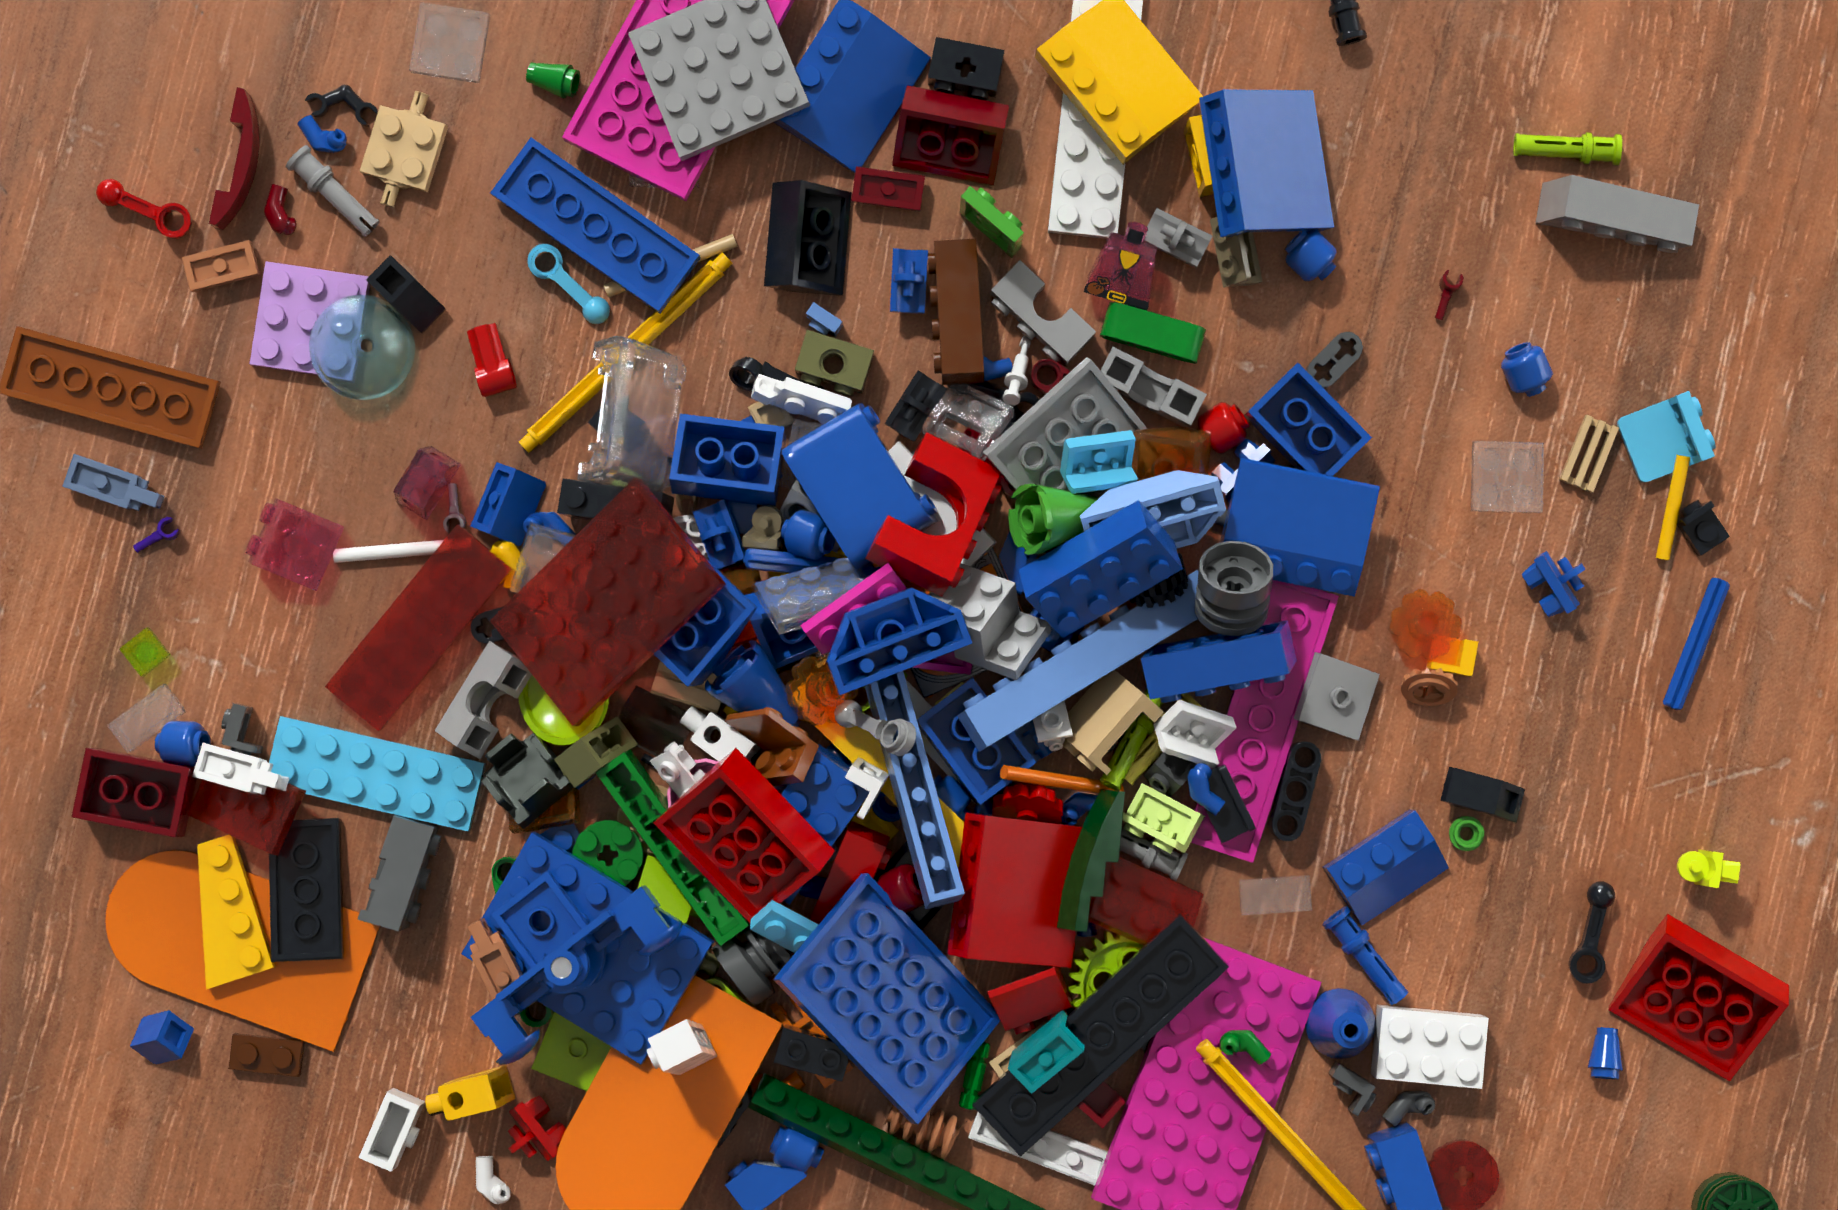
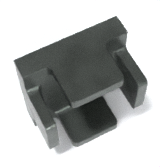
M534 732L524 741H520L513 734H509L485 755L488 761L493 764V767L482 775L481 782L496 802L508 811L516 823L523 829L574 788L554 759L557 757L555 753Z

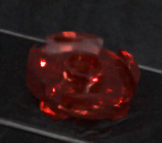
M1462 1139L1447 1142L1434 1150L1428 1166L1440 1203L1451 1210H1477L1484 1206L1491 1195H1494L1499 1184L1498 1166L1489 1152L1473 1141ZM1461 1166H1465L1466 1171L1472 1172V1178L1466 1179V1185H1460L1459 1180L1453 1178L1454 1172H1458Z

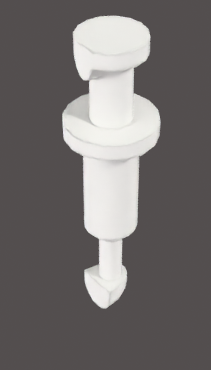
M1025 335L1020 341L1021 352L1015 356L1012 371L1006 374L1004 383L1009 389L1005 390L1003 401L1008 405L1014 406L1019 404L1021 399L1019 391L1024 390L1028 384L1025 373L1029 358L1026 354L1031 342Z

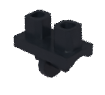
M918 370L887 418L885 425L915 442L948 388Z

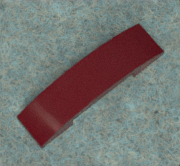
M238 87L235 93L230 122L237 128H241L242 134L230 192L215 191L209 224L218 230H224L244 204L255 177L259 158L260 134L255 105L251 95L245 89Z

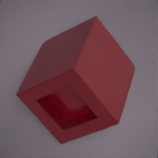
M1104 1081L1080 1102L1077 1107L1103 1129L1126 1101Z

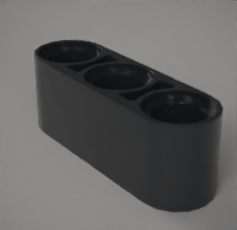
M1297 742L1290 746L1269 819V830L1275 838L1282 841L1296 840L1304 829L1321 763L1320 750L1311 742ZM1302 747L1308 748L1312 753L1311 763L1304 768L1300 767L1295 761V753ZM1293 781L1299 782L1304 789L1303 796L1297 801H1291L1286 795V788ZM1285 815L1291 816L1295 822L1293 832L1288 835H1282L1277 828L1278 820Z

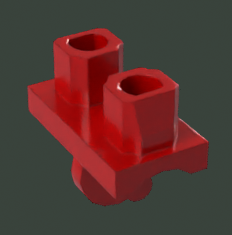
M540 1095L527 1101L525 1104L520 1102L509 1111L525 1135L516 1125L510 1128L508 1133L515 1140V1143L508 1149L513 1154L521 1148L526 1156L530 1158L537 1153L529 1142L531 1140L545 1160L549 1161L557 1155L558 1147L566 1128L562 1123L557 1122L545 1132L537 1120L549 1112L550 1108Z

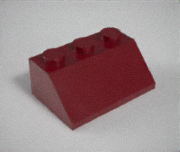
M907 85L900 111L892 166L994 186L1009 105Z

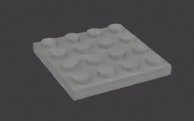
M702 0L628 32L681 161L811 106L766 0Z
M1088 357L1080 362L983 451L984 455L1001 472V475L1015 491L1019 486L1025 484H1037L1070 491L1060 473L1064 439L1131 430L1136 438L1132 468L1138 477L1137 481L1154 477L1173 460L1095 363ZM1109 489L1091 491L1081 494L1101 497Z

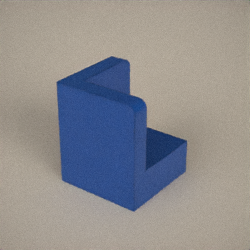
M170 1010L144 1016L140 1021L130 1047L153 1064L182 1059L194 1028Z

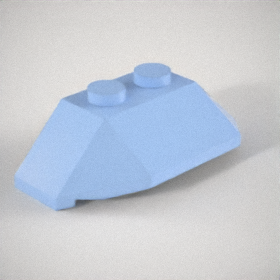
M1176 470L1109 489L1080 515L1083 529L1086 531L1135 501L1140 500L1174 540L1177 549L1198 543L1213 526L1217 518L1225 513L1226 506L1218 477Z

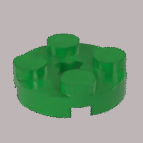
M603 820L589 825L578 835L572 854L623 886L628 885L638 875L644 860L643 845L639 836L629 826L614 820ZM610 845L612 851L617 850L618 857L613 859V865L606 866L605 860H599L598 854L603 852V846Z

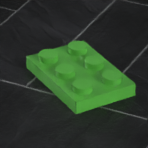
M969 186L961 195L960 214L1007 255L1013 258L1021 249L1024 235L1021 229L1023 224L1009 211H1006L1005 214L1001 213L994 206L996 200L984 189L979 188L976 191L973 187Z

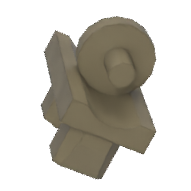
M769 504L762 505L753 514V527L743 536L742 547L783 552L784 539L781 537L782 513L775 506Z

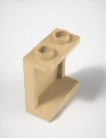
M1113 670L1095 681L1068 712L1073 737L1065 738L1063 747L1075 757L1080 753L1077 759L1092 772L1098 767L1107 775L1111 769L1102 762V757L1136 718L1143 713L1155 723L1164 712L1117 671Z

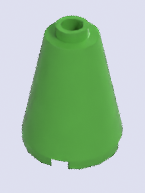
M1037 484L1019 486L1011 498L1016 499L1015 509H1009L1008 514L1009 529L1015 545L1023 547L1026 550L1024 553L1027 555H1037L1057 548L1084 532L1080 515L1100 497L1081 493L1072 494L1070 491Z

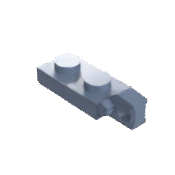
M73 454L62 486L108 503L137 511L140 510L142 503L160 509L165 497L164 495L147 490L150 481L142 479L141 476L77 454Z

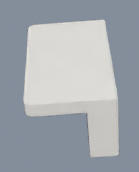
M860 757L851 765L845 778L869 791L865 802L857 814V817L863 820L872 808L889 774Z

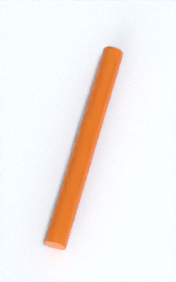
M1003 765L1000 769V777L1005 780L1099 794L1101 789L1112 790L1096 779ZM1123 784L1121 785L1120 791L1124 792Z

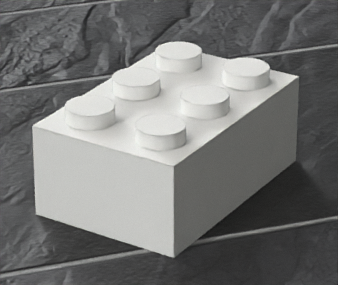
M1377 1005L1371 1075L1376 1079L1482 1089L1489 1018L1480 1014Z

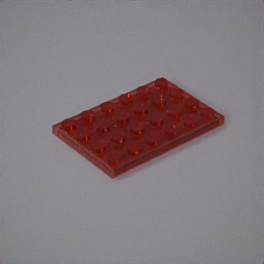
M634 478L490 622L572 726H580L721 590L726 583L645 483L639 478Z

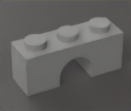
M1019 260L991 290L990 295L994 298L991 303L1005 317L1010 313L1020 323L1016 327L1029 340L1036 337L1045 346L1042 352L1049 359L1058 363L1061 361L1066 366L1095 336L1096 331L1072 308L1061 318L1054 321L1044 320L1039 317L1035 312L1033 301L1044 289L1045 283Z
M1112 347L1100 371L1121 396L1189 429L1207 394L1176 378L1170 379L1146 367L1143 361Z
M489 641L436 727L435 732L456 747L481 759L499 730L490 722L489 715L493 703L504 694H509L518 699L534 673L535 668L511 652Z

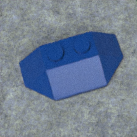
M908 588L846 612L826 662L838 695H842L973 643L960 609L914 588Z

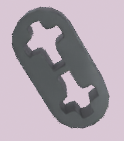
M1352 332L1340 333L1309 363L1306 371L1314 378L1316 375L1314 366L1317 365L1321 368L1330 361L1334 366L1327 373L1330 378L1329 381L1324 378L1317 381L1324 389L1330 387L1362 354L1363 345L1361 339ZM1340 340L1344 343L1349 340L1352 341L1354 346L1351 350L1354 355L1351 356L1347 353L1338 361L1334 357L1341 349L1338 342Z

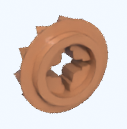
M1427 667L1422 671L1413 669L1411 674L1403 676L1401 683L1402 695L1408 701L1422 706L1445 704L1455 698L1458 690V682L1454 680L1453 674L1443 673L1442 668L1430 670Z

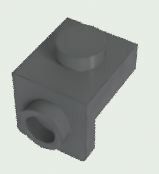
M233 703L231 709H226L221 728L225 729L221 744L230 746L232 751L250 756L251 753H262L263 746L244 741L253 707Z

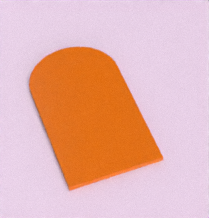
M183 850L163 851L149 855L126 870L109 894L105 921L107 937L113 953L121 965L139 980L332 1052L335 1051L345 1022L348 1020L347 1016L368 959L372 955V948L381 927L357 920L360 912L342 906L344 959L275 962L276 967L206 989L198 854ZM246 871L271 950L269 879Z
M695 975L663 1031L686 1019L703 1025L717 1057L681 1075L663 1072L660 1068L655 1069L649 1056L640 1065L611 1047L565 1130L558 1147L556 1178L561 1196L569 1210H681L783 1024L757 1010L755 1006L744 1003Z

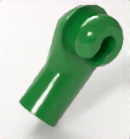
M1230 1030L1220 1039L1221 1050L1226 1055H1233V1052H1247L1258 1065L1263 1064L1271 1056V1052L1250 1030Z

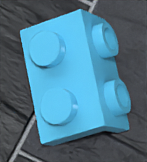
M1132 431L1064 439L1060 473L1072 494L1112 489L1137 482L1138 477L1132 468L1136 441Z

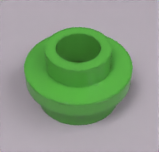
M1462 816L1454 820L1450 825L1449 839L1457 849L1472 851L1482 844L1484 828L1476 818ZM1464 827H1469L1472 831V836L1468 840H1463L1460 836V831Z

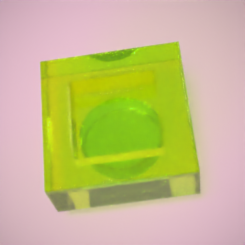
M146 627L119 649L142 677L171 656L149 627Z

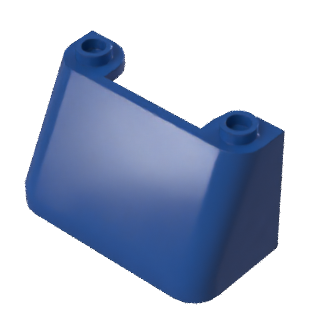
M858 403L782 449V455L848 560L857 569L874 564L865 558L879 528L888 515L921 532L938 522L934 515L937 512L934 503L927 494L921 497L919 493L912 490L877 435L879 431L876 425L880 423L879 417L870 405L865 407L863 403Z

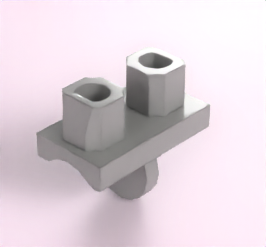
M1156 208L1144 232L1142 241L1197 268L1213 236Z

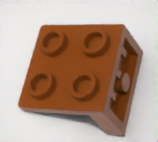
M769 707L727 715L725 719L727 724L764 750L757 759L755 768L773 786L804 782L819 747L818 744L808 738V733L805 730L792 726L783 719V715L779 711Z

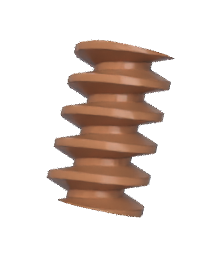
M892 1105L883 1124L884 1126L887 1122H890L891 1135H894L902 1128V1140L907 1141L913 1134L916 1135V1147L921 1146L926 1140L929 1141L928 1153L930 1154L938 1147H941V1159L943 1160L948 1156L962 1126L961 1124L958 1128L956 1127L957 1116L952 1115L944 1122V1110L941 1108L933 1116L930 1109L919 1124H912L894 1105Z

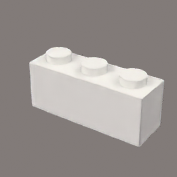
M688 1019L648 1038L651 1048L647 1049V1054L655 1069L660 1068L666 1073L681 1075L717 1057L703 1025Z

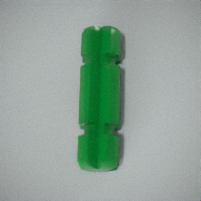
M983 1042L967 1062L962 1085L965 1089L964 1092H961L959 1106L964 1109L976 1110L972 1104L980 1096L978 1091H981L987 1065L985 1058H988L990 1044L987 1042Z

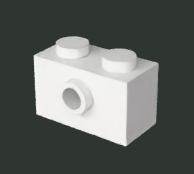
M395 1088L389 1090L383 1099L359 1158L390 1172L398 1167L405 1148H412L418 1137L420 1129L415 1127L425 1101Z

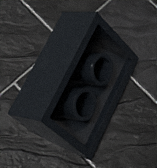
M803 180L773 182L764 278L765 287L789 292L843 295L852 192Z

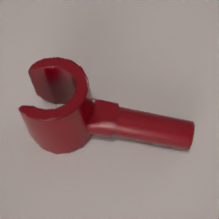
M1449 270L1443 274L1439 281L1442 294L1435 318L1442 321L1452 294L1460 288L1464 279L1463 275L1460 274L1456 285L1449 284L1446 279Z

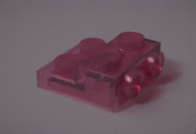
M275 498L273 504L267 502L259 519L260 522L264 523L260 535L253 534L246 547L245 554L250 555L248 562L317 591L344 526L278 498Z

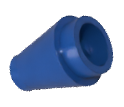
M1597 1028L1587 1067L1591 1069L1590 1077L1619 1079V1072L1623 1071L1618 1029Z

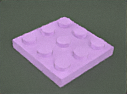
M265 261L249 364L258 367L355 381L370 284L366 281L369 276Z

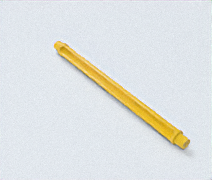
M722 252L713 261L709 260L704 267L674 294L661 314L655 311L527 430L528 433L519 441L521 446L530 453L538 444L542 445L710 287L724 276L723 272L733 264L730 259Z
M1208 1039L1200 1042L1196 1047V1051L1204 1058L1203 1062L1217 1073L1342 1210H1366L1221 1053L1222 1050L1219 1047L1215 1048Z

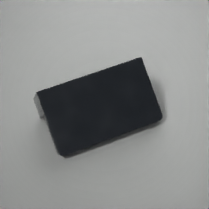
M1221 764L1211 769L1212 775L1209 778L1210 791L1223 799L1225 804L1216 816L1207 809H1205V812L1220 842L1224 843L1246 831L1250 832L1256 829L1226 765Z

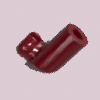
M272 184L264 208V215L274 232L291 235L294 233L297 223L295 218L288 217L283 208L289 189Z

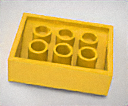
M1102 0L1067 24L1036 49L1035 58L1123 165L1200 103L1199 98L1203 97L1124 0Z

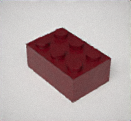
M85 748L72 817L175 838L184 837L197 779L192 777L195 767L167 763L162 760L101 748Z

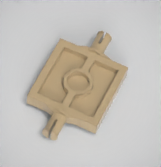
M419 91L414 92L410 110H396L380 105L360 168L361 173L379 178L386 184L380 204L392 208L395 207L400 188H413L428 193L448 130L446 124L430 120L423 115L429 95Z

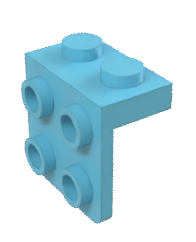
M1689 391L1618 419L1617 427H1619V432L1640 482L1646 483L1672 473L1676 455L1690 457L1689 466L1715 456L1713 449L1716 448L1714 438L1708 429H1704L1700 419L1703 415L1701 405L1695 396L1691 397Z

